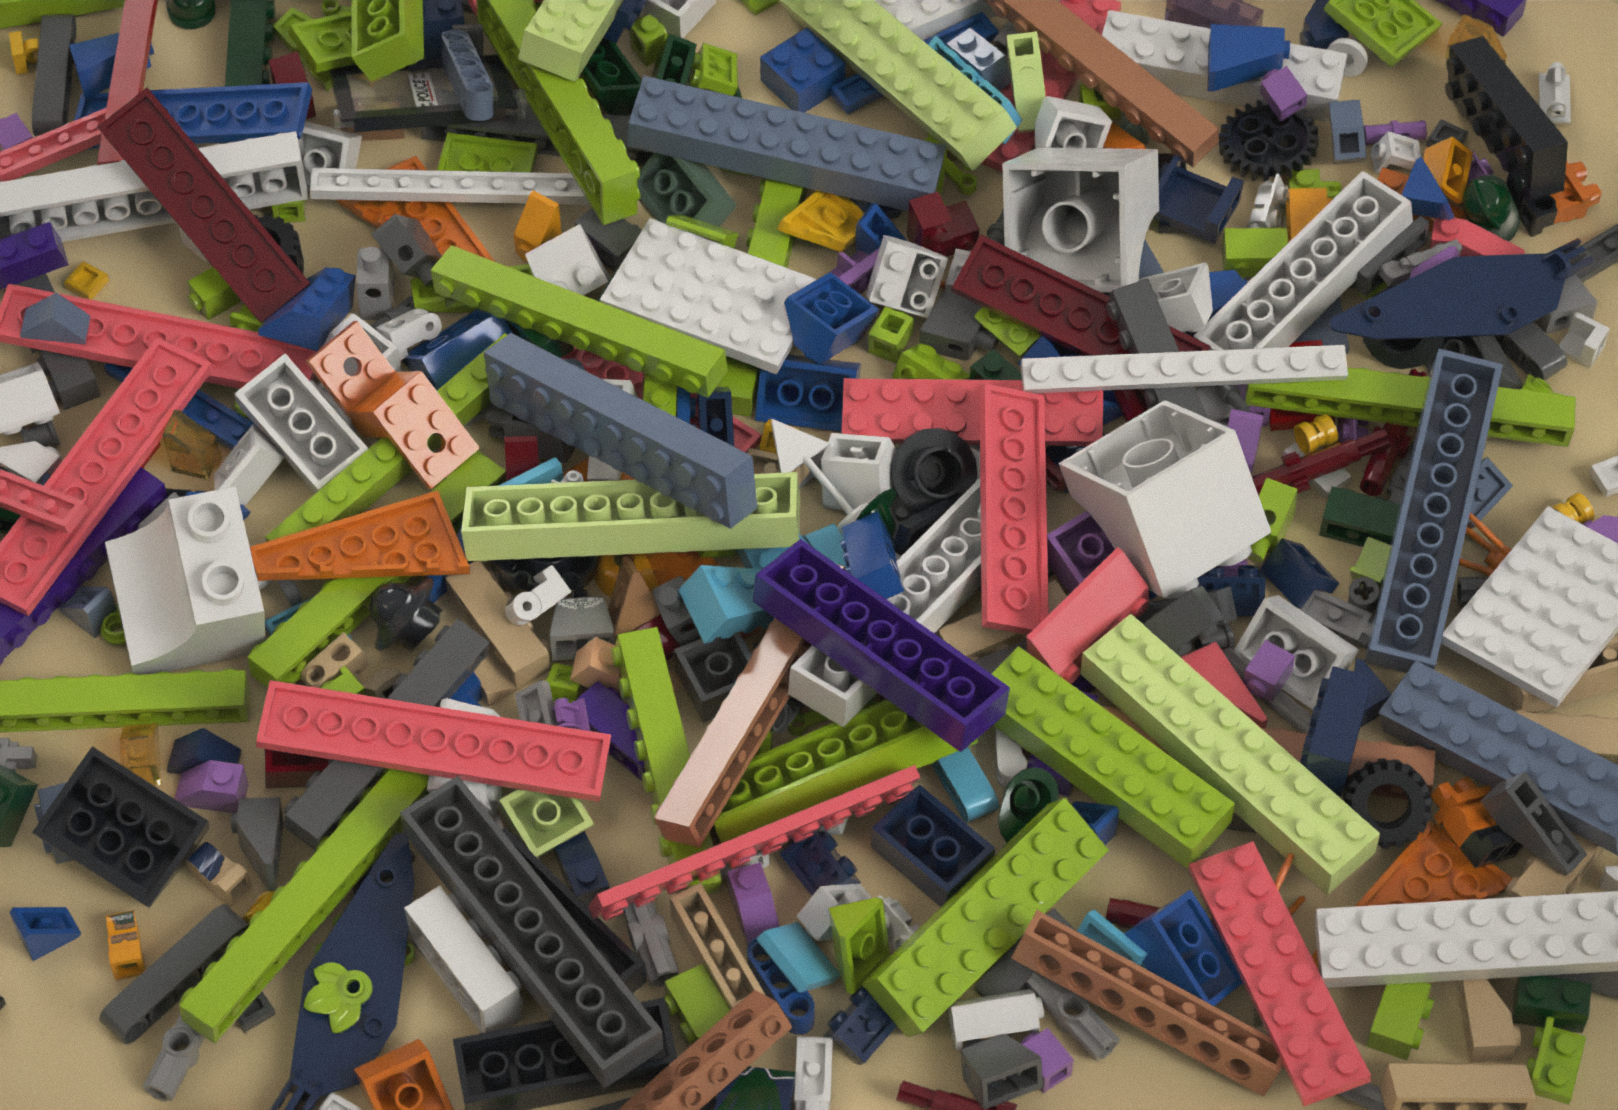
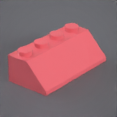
M1117 547L1026 636L1027 653L1070 684L1080 675L1084 651L1128 615L1132 614L1135 617H1140L1149 606V586L1123 550Z

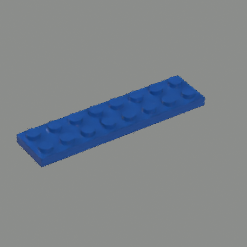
M309 82L150 90L194 144L237 142L249 138H260L295 131L297 138L301 139L312 94ZM109 92L97 93L88 98L81 94L74 121L106 108ZM100 144L88 149H98L100 147Z

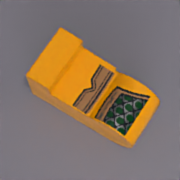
M131 910L106 915L109 936L107 938L109 963L115 980L140 976L146 970L135 911ZM137 962L133 967L123 968L120 966Z

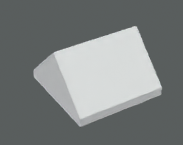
M252 425L213 473L215 490L236 486L239 503L246 506L285 458V455L258 427Z

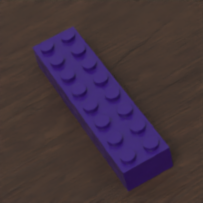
M802 539L755 574L753 602L959 752L966 749L1005 715L1010 692L1009 686Z

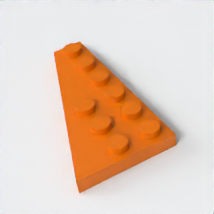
M416 155L387 168V170H427ZM335 200L377 229L394 214L419 220L441 256L452 245L494 261L451 202Z

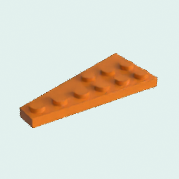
M438 490L250 547L258 581L470 574L469 564Z
M1430 820L1426 825L1425 831L1417 835L1418 839L1406 847L1354 907L1489 899L1505 892L1513 878L1493 863L1475 868L1446 830ZM1316 950L1311 955V957L1319 971L1318 956Z

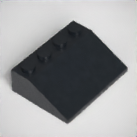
M92 746L32 833L150 909L185 864V860L194 852L210 826L208 820Z

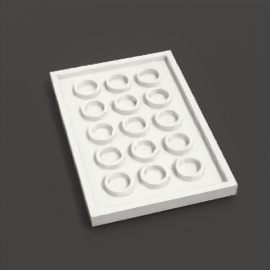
M649 218L600 298V302L725 349L726 356L777 374L794 344L784 301L788 296L817 279Z
M1548 506L1443 632L1441 644L1557 708L1618 632V543Z

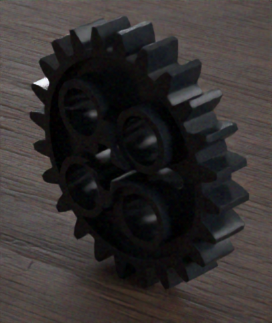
M1257 100V107L1253 108L1246 103L1244 112L1235 109V117L1227 116L1226 124H1221V133L1218 136L1219 153L1223 155L1224 164L1230 163L1231 171L1240 169V177L1250 173L1252 181H1255L1258 176H1263L1265 182L1269 180L1270 176L1275 178L1276 174H1280V177L1285 174L1291 179L1293 170L1297 172L1302 171L1303 165L1310 166L1311 157L1317 156V148H1319L1318 127L1314 126L1313 117L1307 118L1306 110L1298 113L1295 112L1280 122L1269 105H1263L1260 100Z

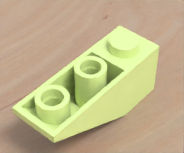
M1037 31L1007 35V55L1016 111L1022 119L1018 126L1019 133L1035 131V122L1045 97Z

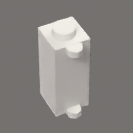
M1030 989L955 1001L947 1009L955 1051L963 1050L962 1041L1028 1030L1031 1033L1037 1032L1039 1034V1019L1044 1018L1041 997H1035V993Z

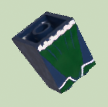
M748 1066L718 1093L714 1110H792L796 1072Z

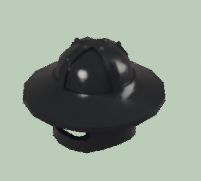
M1396 285L1388 286L1387 288L1383 289L1382 291H1380L1379 293L1375 294L1374 296H1376V295H1378V294H1380V293H1382V292H1384V291H1386V290H1388V289H1390V288H1392V287H1394V286H1396ZM1362 337L1364 344L1373 357L1386 366L1399 369L1419 367L1433 359L1438 349L1443 346L1445 337L1374 340Z
M941 428L922 429L907 437L896 450L891 465L892 485L900 500L913 511L920 513L958 492L963 495L976 482V459L969 445L956 433Z
M426 577L415 585L407 586L402 583H390L377 589V592L371 597L370 607L368 608L378 628L375 641L376 650L381 652L398 640L403 644L404 648L413 652L436 628L440 621L439 615L443 610L428 599L433 588V579Z

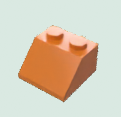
M420 1039L414 1040L354 1069L371 1110H453L432 1056Z

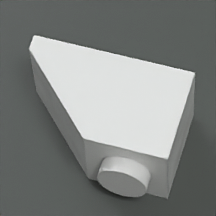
M36 441L0 447V469L40 485L42 476L45 473L51 476L62 462V456L56 449L51 446L44 447Z
M861 884L820 886L798 913L797 917L803 923L805 931L817 941L832 940L828 908L871 899L872 897Z

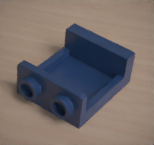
M1175 155L1170 164L1165 163L1160 171L1159 212L1156 213L1153 219L1215 244L1241 201L1244 181L1232 177L1228 185L1224 186L1181 168V157Z

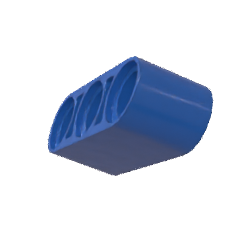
M758 937L754 938L747 946L748 966L765 995L778 1003L792 1025L789 1032L794 1035L808 1033L813 1028L815 1021V1006L812 996L808 991L798 992L771 957L766 961L756 960L757 956L769 955L759 944ZM778 982H784L788 984V986L783 989H778L773 985ZM794 1010H803L806 1012V1014L803 1016H794L791 1014V1012H793Z

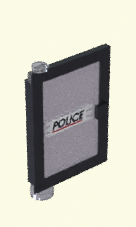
M498 54L480 57L493 84V117L483 121L471 120L465 116L442 66V58L426 60L424 57V59L419 60L413 65H408L372 82L358 65H348L329 70L337 109H333L334 128L354 127V133L506 121V115H515L516 120H526V95L524 89H514L513 93L506 68Z

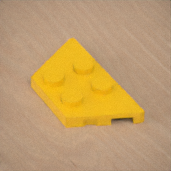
M817 190L780 221L777 229L789 235L843 252L856 241V224L864 213L849 197Z

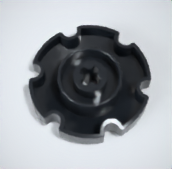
M597 556L493 560L492 569L496 577L511 590L523 589L529 592L539 585L533 577L553 565L570 590L580 591L595 576Z

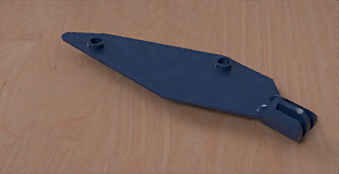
M1579 238L1549 253L1453 257L1332 317L1329 321V327L1335 332L1374 340L1508 335L1555 311L1559 304L1565 279L1594 265L1595 260L1592 256L1583 259L1588 254V250L1585 246L1578 247L1581 243Z
M403 833L393 835L305 971L290 1077L269 1110H280L290 1092L293 1096L284 1110H297L302 1101L306 1102L302 1110H312L319 1097L359 1085L360 1083L354 1069L376 1059L397 1025L409 931L404 908L412 903L415 884L409 840ZM388 876L392 881L385 883L381 881L380 877ZM325 963H338L347 971L360 970L369 976L373 985L370 998L361 1005L359 1020L349 1029L340 1033L332 1032L329 1014L313 1013L306 1010L303 1006L308 992L314 986L320 984L315 977L314 969ZM357 981L351 982L348 986L349 993H356L360 989V983Z

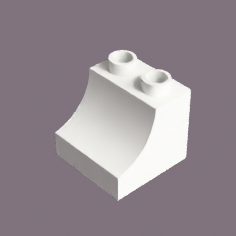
M1038 147L1002 163L1004 241L1006 247L1099 292H1112V290L1139 281L1140 260L1146 232L1151 220L1159 212L1158 149Z
M1166 400L1058 463L1071 497L1094 518L1110 540L1114 549L1119 547L1123 550L1149 586V591L1165 599L1180 598L1190 589L1196 588L1199 584L1197 578L1216 566H1231L1242 562L1252 552L1250 545L1271 533L1236 431Z
M236 486L169 499L167 508L156 520L135 532L105 542L132 673L137 675L155 674L161 671L168 672L249 655L257 644L263 643L266 640L264 608Z

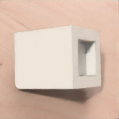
M1576 312L1572 317L1569 331L1558 346L1564 351L1566 357L1591 368L1605 347L1610 328Z

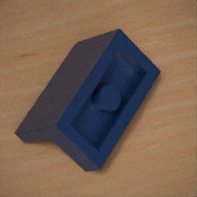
M1284 538L1279 541L1261 567V570L1269 580L1297 608L1304 606L1315 589L1333 593L1339 585V582L1303 544Z

